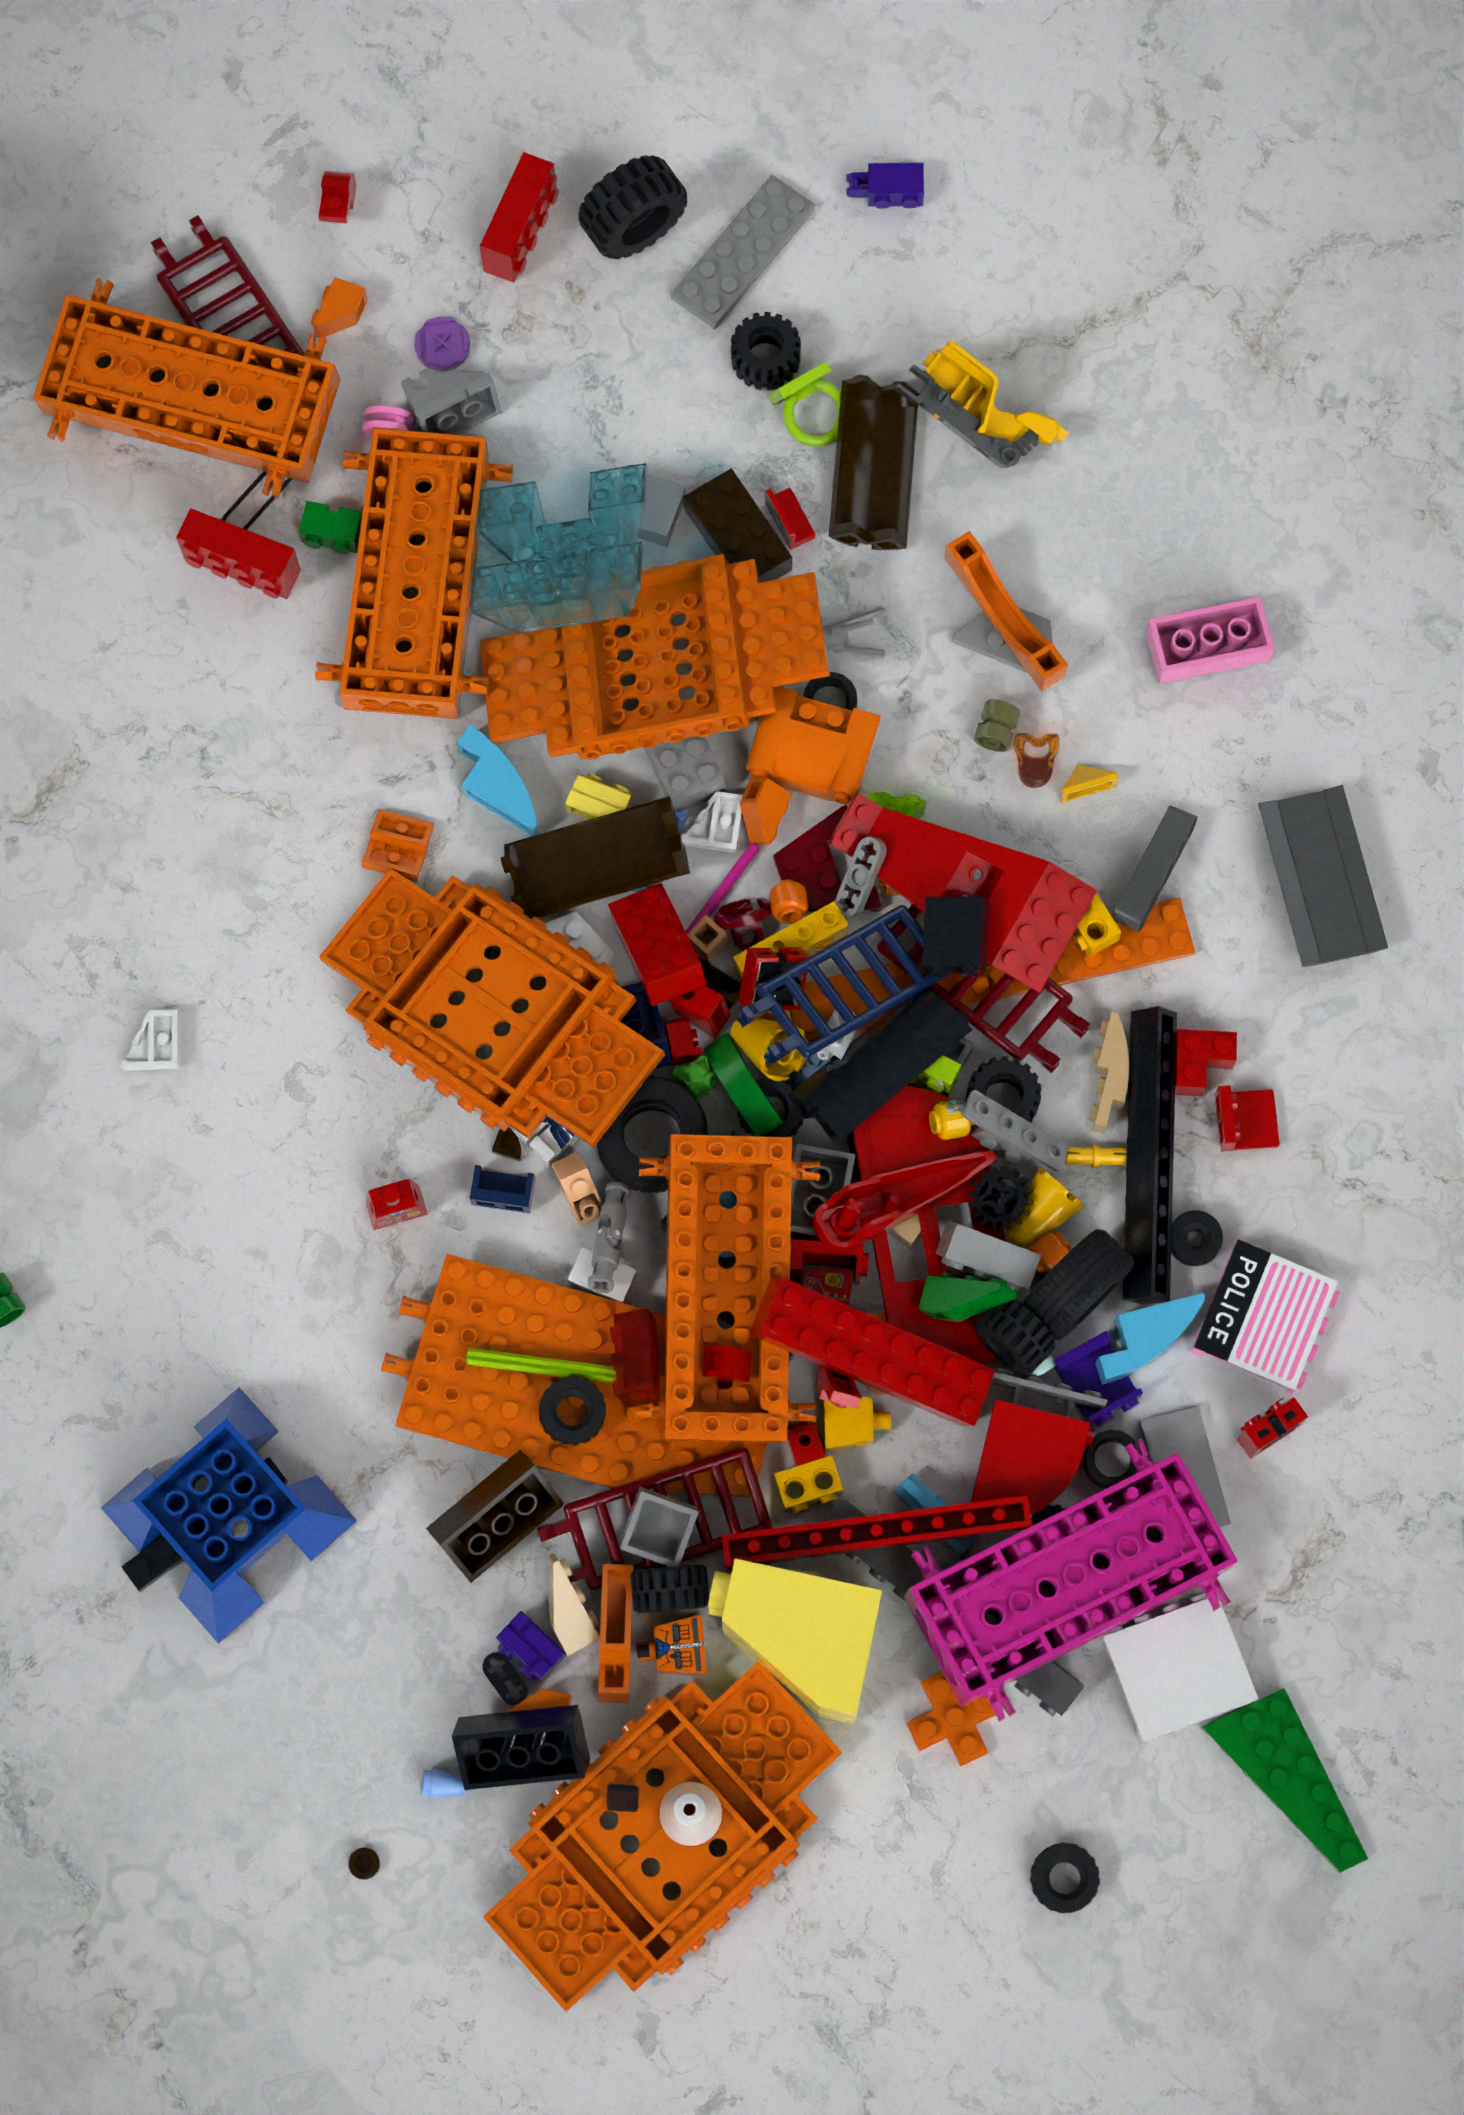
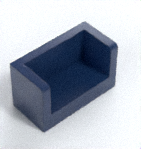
M475 1165L469 1198L471 1205L530 1214L536 1180L534 1173H528L527 1177L483 1171L482 1166Z

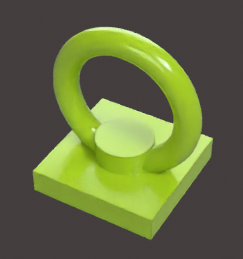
M826 361L767 395L772 405L786 398L783 406L785 426L797 441L807 446L820 447L837 440L841 391L832 383L819 379L831 372ZM819 390L827 393L834 400L838 416L835 425L830 431L822 435H810L802 431L797 425L794 417V407L797 402Z

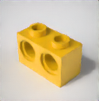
M1097 893L1088 906L1087 913L1083 915L1073 936L1077 948L1081 952L1085 951L1088 957L1116 943L1121 935V930ZM1095 929L1101 932L1102 937L1094 939L1087 932Z
M832 1455L774 1473L775 1483L785 1512L792 1510L793 1515L809 1510L810 1504L821 1501L822 1505L836 1502L838 1495L843 1494V1487ZM820 1475H827L832 1479L833 1484L828 1489H820L815 1483L816 1478ZM792 1484H798L803 1488L804 1493L800 1498L794 1499L788 1496L787 1488Z

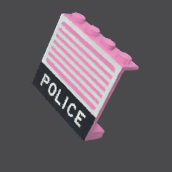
M1238 1239L1232 1249L1190 1353L1202 1357L1204 1353L1288 1388L1287 1394L1291 1395L1296 1388L1301 1390L1305 1382L1307 1373L1303 1372L1306 1361L1312 1362L1317 1352L1318 1346L1314 1344L1317 1334L1323 1335L1329 1319L1324 1316L1328 1306L1334 1308L1340 1292L1335 1290L1338 1281Z

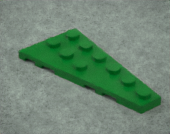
M1285 1688L1201 1727L1339 1873L1368 1860Z

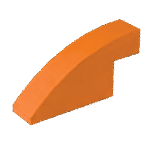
M603 1564L598 1702L629 1703L632 1630L631 1573L633 1572V1565Z

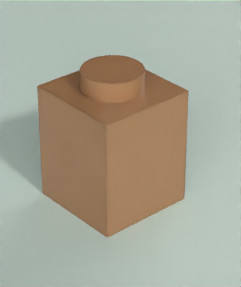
M707 915L687 934L695 952L708 963H711L729 944L728 934Z

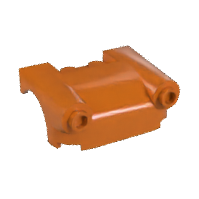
M780 686L773 687L776 713L761 715L745 767L750 772L749 775L752 778L768 777L783 788L827 801L849 804L855 793H859L881 715L853 708L852 711L799 696L797 695L798 692Z

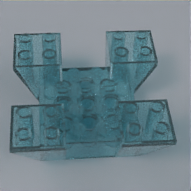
M646 463L590 472L588 500L590 518L546 525L535 481L481 490L477 523L478 533L509 560L510 563L473 568L469 608L471 613L516 633L630 616L641 588L643 544L636 541L645 509Z

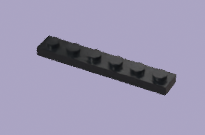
M270 1457L266 1458L264 1462L284 1484L288 1483ZM242 1481L238 1486V1492L241 1494L249 1492L252 1488V1481ZM219 1501L215 1506V1513H225L229 1507L228 1501ZM195 1522L191 1528L192 1534H201L205 1529V1522ZM161 1536L121 1567L137 1590L141 1592L182 1562L183 1558Z

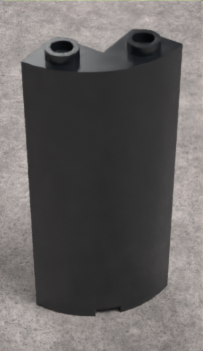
M925 989L889 1010L849 1044L842 1059L834 1056L787 1096L804 1119L815 1118L832 1141L842 1140L970 1033L972 1028L968 1025L969 1019L962 1010H955L943 1000L934 989Z

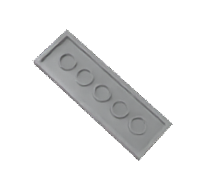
M771 175L673 290L671 299L715 330L815 211L816 204L774 175Z

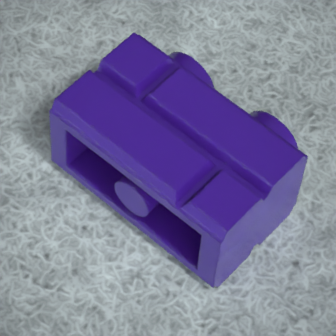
M522 1611L496 1637L500 1642L497 1649L509 1660L515 1656L523 1664L519 1669L531 1681L537 1677L542 1682L567 1655Z

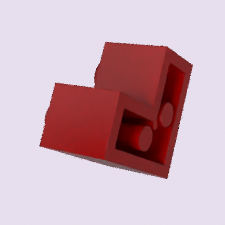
M1177 1030L1175 1095L1202 1096L1206 1089L1207 1068L1233 1069L1237 1061V1032Z

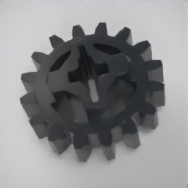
M1004 1165L1001 1166L1000 1172L997 1168L991 1166L989 1175L981 1171L979 1174L982 1180L980 1182L972 1181L976 1190L968 1192V1196L974 1198V1202H971L968 1206L973 1210H977L973 1217L977 1220L982 1219L981 1225L987 1228L992 1224V1229L995 1231H1000L1002 1225L1005 1229L1011 1230V1222L1021 1225L1020 1216L1022 1214L1029 1216L1030 1214L1025 1209L1026 1205H1033V1201L1027 1198V1195L1031 1194L1033 1189L1024 1187L1029 1180L1024 1176L1019 1177V1171L1014 1168L1009 1171V1168ZM1003 1179L1010 1180L1016 1187H1007ZM994 1209L998 1217L990 1216L986 1210Z

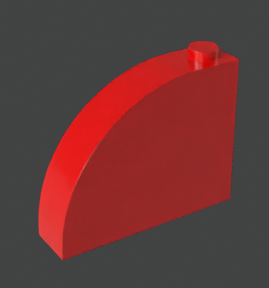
M994 1400L970 1503L1028 1495L1031 1515L1047 1507L1068 1487L1081 1463L1084 1448L1091 1447L1094 1430L1089 1429L1090 1422Z

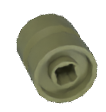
M987 700L981 714L983 722L978 723L974 736L975 743L996 752L1008 751L1014 734L1011 730L1016 728L1021 711L1016 706L1005 701Z

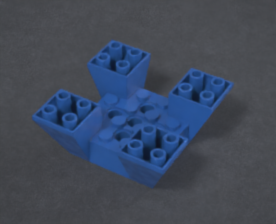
M240 1387L194 1426L203 1439L159 1478H156L146 1468L101 1507L139 1553L163 1535L192 1570L178 1598L218 1644L265 1603L241 1575L282 1538L288 1535L308 1559L313 1561L357 1522L354 1516L318 1476L286 1486L257 1454L256 1451L274 1437L278 1430ZM201 1478H208V1487L204 1491H196V1482ZM244 1480H251V1490L244 1494L239 1493V1484ZM222 1500L228 1501L229 1507L227 1511L223 1514H216V1504ZM197 1521H204V1531L199 1535H193L191 1532L193 1524ZM240 1523H247L249 1526L247 1534L243 1537H236L234 1533L236 1526Z

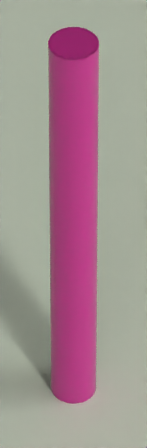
M750 843L687 928L686 934L705 915L709 918L760 850L755 844Z

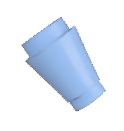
M432 1768L431 1771H423L421 1795H426L429 1799L465 1796L466 1790H464L460 1775Z

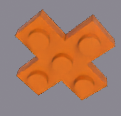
M943 1671L921 1681L920 1683L933 1710L906 1723L918 1751L920 1752L947 1739L960 1767L987 1755V1748L976 1727L977 1724L996 1716L987 1697H981L961 1707Z

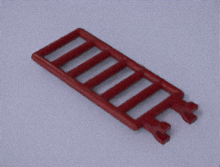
M199 215L190 219L189 223L192 226L193 233L203 247L180 261L176 262L161 237L151 242L154 253L165 267L164 270L157 274V280L187 326L202 329L198 322L251 292L258 305L212 332L227 336L266 314L273 326L249 339L248 342L263 345L280 335L287 346L283 351L304 356L305 353L230 240L226 236H221L214 240ZM223 249L230 260L229 262L177 291L170 280L171 278ZM237 270L244 281L243 284L193 313L185 303L186 299ZM261 399L258 403V408L271 401V399Z
M914 905L908 908L914 918L921 912ZM900 918L891 928V931L898 939L907 927ZM882 938L877 945V950L907 973ZM917 942L908 954L916 962L922 955L923 949ZM977 972L976 977H963L950 993L938 983L927 988L934 989L955 1010H962L972 1026L1011 1057L1022 1061L1030 1054L1051 1074L1059 1066L1061 1059L1038 1043L1057 1019L1068 1026L1080 1039L1086 1034L1090 1026L1089 1022L1068 1009V1006L1073 1001L1072 995L1049 977L1040 993L1030 988L996 1029L982 1018L1015 980L1009 975L1004 974L973 1011L959 1000L983 972ZM1046 989L1059 1000L1019 1047L1005 1037L1006 1034Z
M740 1447L567 1503L563 1508L566 1519L537 1527L541 1542L570 1532L580 1565L570 1568L573 1575L569 1576L568 1579L572 1583L585 1578L587 1587L590 1590H597L602 1588V1575H596L577 1513L595 1508L612 1564L625 1565L606 1503L624 1498L628 1514H630L636 1498L635 1494H637L639 1487L648 1490L653 1489L654 1492L667 1496L664 1485L682 1480L689 1504L698 1508L699 1513L695 1524L701 1543L687 1547L681 1562L723 1549L722 1536L715 1539L712 1537L693 1475L711 1470L730 1534L771 1529L773 1526L749 1450L746 1447ZM736 1461H740L759 1522L758 1525L743 1530L722 1466ZM642 1557L643 1562L633 1565V1572L638 1569L668 1566Z

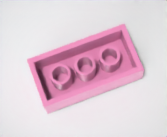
M1260 597L1149 619L1145 631L1159 684L1269 662L1274 651Z

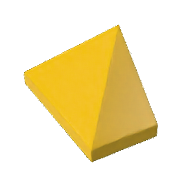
M1077 764L1062 788L1060 795L1061 804L1115 788L1118 781L1117 772Z

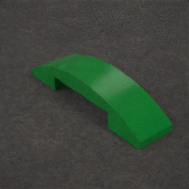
M725 1033L704 1048V1052L719 1080L755 1135L763 1137L783 1123L728 1033Z

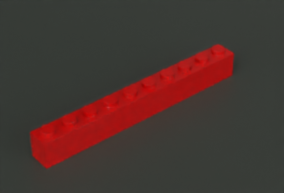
M1028 1495L725 1534L722 1535L725 1566L728 1569L733 1568L735 1559L758 1564L1020 1531L1031 1527L1032 1521Z

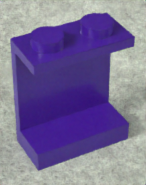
M1107 1331L1054 1359L1056 1364L1054 1366L1055 1371L1063 1384L1072 1387V1391L1082 1394L1084 1390L1094 1391L1102 1394L1101 1398L1107 1400L1106 1407L1101 1410L1075 1403L1084 1420L1090 1422V1426L1095 1423L1098 1427L1106 1424L1113 1419L1112 1413L1121 1408L1123 1412H1127L1140 1404L1137 1399L1143 1394L1141 1388L1136 1390L1129 1376L1104 1385L1101 1384L1095 1362L1099 1356L1114 1353L1110 1346L1112 1339Z

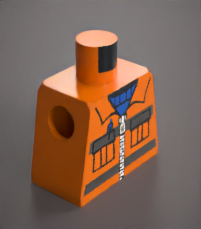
M702 1615L653 1627L654 1641L636 1643L638 1661L656 1660L658 1673L707 1676Z

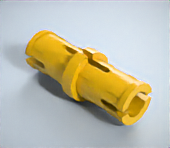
M1093 1144L1092 1147H1069L1065 1157L1067 1158L1065 1159V1165H1091L1092 1168H1099V1165L1125 1166L1126 1155L1124 1153H1126V1148H1103L1099 1144Z

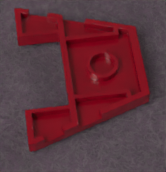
M847 805L837 809L773 855V861L780 881L793 880L805 887L808 911H817L835 901L842 882L827 840L831 838L847 809ZM873 885L863 910H871V912L882 910L875 885ZM851 890L855 891L854 893H861V890ZM846 899L845 903L848 905V908L853 909L855 904L851 902V899Z

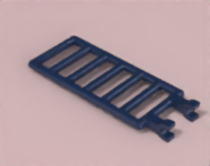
M899 905L757 987V994L761 999L743 1007L740 1010L742 1014L738 1015L736 1019L744 1028L758 1017L770 1011L788 1037L768 1047L767 1050L769 1052L765 1053L763 1057L770 1066L796 1049L803 1057H810L946 978L931 976V973L924 976L888 927L889 924L901 918L923 949L924 930L905 905ZM878 932L914 983L901 989L865 938ZM855 945L891 996L878 1003L845 958L842 951ZM832 958L868 1009L854 1016L818 965ZM808 971L845 1023L831 1030L795 980L796 977ZM785 985L821 1037L808 1044L771 992Z

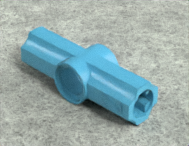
M914 1473L895 1490L898 1497L912 1510L950 1505L941 1496L935 1495ZM978 1537L943 1541L960 1557L972 1546Z

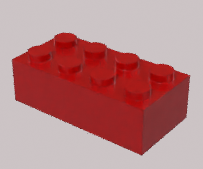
M525 152L522 153L480 244L483 272L513 283L517 275H521L524 272L528 251L534 250L538 239L536 234L540 227L543 228L548 219L547 210L550 204L554 205L558 198L559 189L556 187L558 176L555 175L554 163Z
M192 508L189 509L176 536L187 564L195 568H201V566L208 568L213 574L221 578L228 576L236 579L240 585L246 588L254 586L261 589L267 596L275 599L278 597L288 599L301 572L294 548Z
M662 883L608 903L614 927L652 1006L707 985L701 962Z

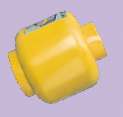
M961 1099L937 1103L933 1111L929 1113V1124L932 1133L937 1134L942 1140L967 1136L971 1125H974V1123L962 1117L966 1103Z

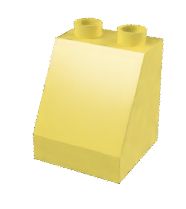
M740 1559L734 1560L732 1574L715 1571L708 1608L709 1615L722 1617L723 1634L753 1661L763 1665L787 1691L817 1717L854 1724L882 1590Z

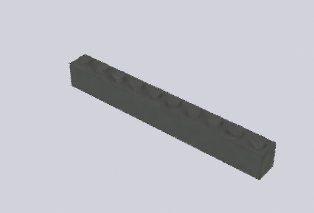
M839 1497L821 1522L863 1517L866 1515L845 1498ZM906 1546L844 1553L855 1563L859 1564L862 1560L870 1566L871 1569L868 1572L881 1583L885 1579L895 1586L892 1591L904 1601H906L904 1595L909 1588L922 1582L924 1579L915 1560L911 1556L914 1552ZM989 1610L985 1611L984 1617L989 1624L997 1625L1000 1623L1001 1620ZM1054 1661L1016 1679L1017 1683L1014 1685L1027 1697H1030L1031 1694L1041 1700L1039 1706L1053 1717L1056 1713L1062 1716L1085 1686Z

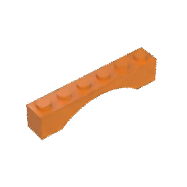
M968 531L947 544L944 559L1041 692L1065 678L1068 664L1053 643L1031 624L1015 604L1000 581L986 552L973 534Z

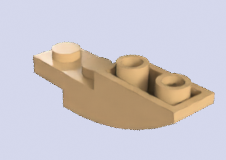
M1111 1011L1109 1019L1103 1018L1099 1031V1035L1104 1036L1102 1046L1095 1047L1092 1063L1097 1064L1095 1073L1106 1076H1100L1096 1093L1101 1094L1099 1105L1093 1104L1089 1121L1094 1122L1092 1131L1104 1134L1111 1107L1123 1108L1128 1088L1129 1054L1127 1040L1119 1015L1115 1011Z

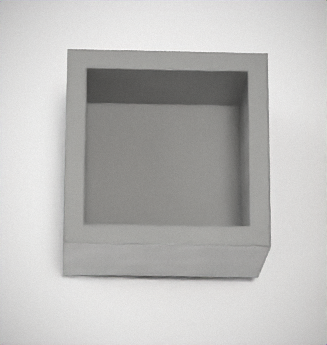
M639 1487L622 1533L619 1547L621 1550L669 1567L679 1566L699 1510L696 1506Z

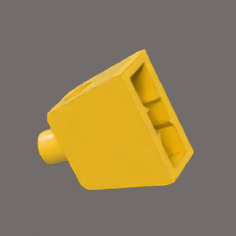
M861 1396L862 1399L857 1409L849 1406L847 1408H839L831 1402L824 1400L825 1453L873 1444V1430H891V1412H873V1399L870 1397Z

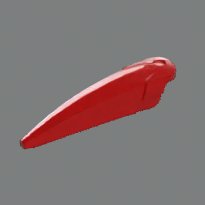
M981 1151L870 1176L867 1180L851 1183L843 1187L839 1192L834 1193L827 1202L817 1208L813 1215V1227L825 1247L833 1251H843L873 1239L881 1232L941 1201L968 1183L981 1171L983 1172L995 1163L997 1157L993 1151Z

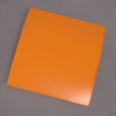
M379 809L370 831V841L362 859V868L385 874L391 868L406 879L418 881L432 837L434 823Z

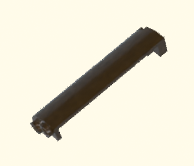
M856 375L852 379L842 380L828 536L840 543L853 547H858L859 543L865 545L872 544L871 550H900L907 548L918 404H912L899 394L895 387L901 384L917 396L919 393L906 382L896 381L892 385L880 387L865 375Z
M670 796L504 844V856L501 857V863L505 874L510 873L514 882V895L510 896L511 901L519 905L524 910L523 914L532 919L533 916L538 918L689 874L688 857Z

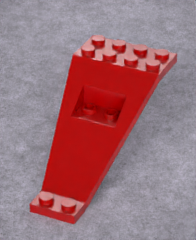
M855 793L828 841V844L853 858L857 845L863 838L877 837L883 840L887 852L877 878L924 914L925 897H961L962 895L966 897H984L990 903L987 963L1039 993L1098 891L1050 861L883 808L860 793ZM868 845L867 850L870 852V855H875L876 850L873 849V846ZM867 861L860 862L861 864H867L869 866H872V864L867 863ZM979 869L981 876L975 880L973 874Z

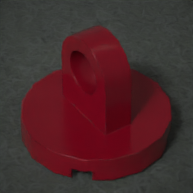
M758 898L757 903H751L750 899H741L721 906L718 912H714V921L722 929H730L735 946L744 951L764 940L760 921L771 915L770 902L767 899ZM748 930H753L754 940L750 944H743V934Z

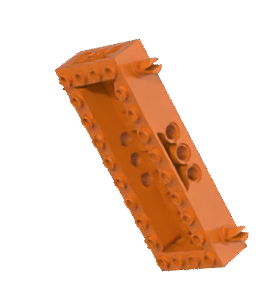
M100 278L96 279L91 300L66 294L33 397L42 413L54 416L47 433L49 438L55 440L57 435L59 440L64 442L71 420L268 472L261 493L269 496L273 487L272 494L274 498H279L284 477L306 483L310 482L341 380L335 364L321 361V356L327 343L325 337L320 336L316 344L315 335L310 334L305 354L302 356L107 305L112 288L114 287V284L106 280L104 285ZM103 356L111 357V364L107 368L97 367L98 360ZM156 370L165 372V377L160 382L151 381V374ZM210 384H216L219 386L218 393L211 397L204 394L205 388ZM263 398H269L273 401L272 407L266 411L258 409V403Z
M373 428L371 450L369 453L344 451L343 469L368 470L344 662L342 665L317 662L318 671L315 672V680L341 682L340 697L344 710L458 719L462 692L487 695V686H489L488 676L463 675L485 487L487 480L512 483L514 467L511 464L488 463L489 452L486 437ZM421 482H428L432 485L431 489L426 493L418 492L416 486ZM416 534L425 537V541L418 546L412 545L409 542L410 538ZM414 587L419 593L415 598L407 599L403 596L405 589ZM401 641H409L412 647L408 652L403 653L396 649L397 644Z
M671 1134L669 1138V1152L666 1158L639 1157V1164L653 1166V1168L639 1169V1176H666V1179H668L664 1392L661 1400L634 1399L635 1406L646 1407L649 1410L634 1412L633 1418H661V1421H663L662 1441L787 1442L789 1421L816 1422V1416L801 1413V1411L816 1409V1403H789V1352L753 1337L749 1333L770 1279L784 1277L790 1280L791 1183L793 1180L819 1181L820 1174L805 1170L818 1169L820 1161L794 1162L792 1158V1137ZM730 1192L734 1194L736 1205L733 1208L726 1209L721 1206L719 1197L722 1193ZM730 1252L734 1255L735 1264L732 1268L725 1269L719 1265L718 1257L721 1253ZM722 1312H729L734 1317V1324L729 1329H723L717 1323V1317ZM729 1345L751 1352L749 1382L733 1383L729 1389L723 1390L717 1386L716 1380L702 1376L706 1346Z

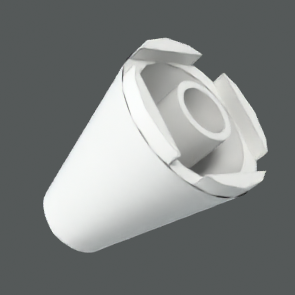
M696 1782L681 1783L673 1787L662 1800L660 1822L663 1830L672 1840L681 1845L694 1846L705 1843L715 1835L721 1824L722 1809L720 1801L716 1794L703 1784ZM694 1805L696 1812L692 1816L685 1815V1806Z

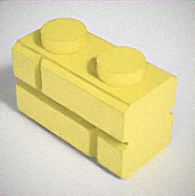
M588 773L587 776L578 774L565 805L567 812L590 820L630 808L633 798L632 794H629V790L622 785L614 784L612 787L602 783L603 780L597 775Z

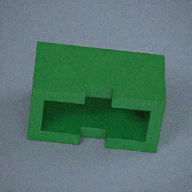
M306 501L299 528L302 543L315 549L321 547L332 548V550L341 554H347L348 552L357 553L362 511L339 507L338 512L329 511V505Z

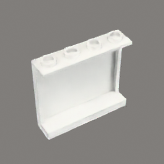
M1205 1593L1191 1598L1192 1604L1181 1608L1180 1603L1163 1608L1164 1614L1152 1618L1151 1613L1134 1619L1135 1625L1125 1629L1121 1625L1107 1632V1635L1101 1638V1643L1105 1644L1136 1724L1140 1744L1259 1700L1222 1605L1219 1609L1213 1611Z

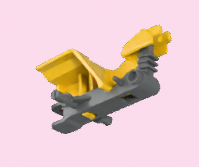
M952 340L945 347H939L935 352L933 350L922 363L926 366L924 370L916 365L910 367V372L925 383L917 396L901 384L895 387V390L912 404L921 406L936 420H939L1000 468L1014 466L1021 456L1028 454L1025 448L1028 452L1033 450L1031 445L1033 447L1037 446V441L1043 445L1052 443L1053 440L1060 443L1069 434L1054 418L1032 411L1015 415L998 410L994 406V399L998 388L997 376Z

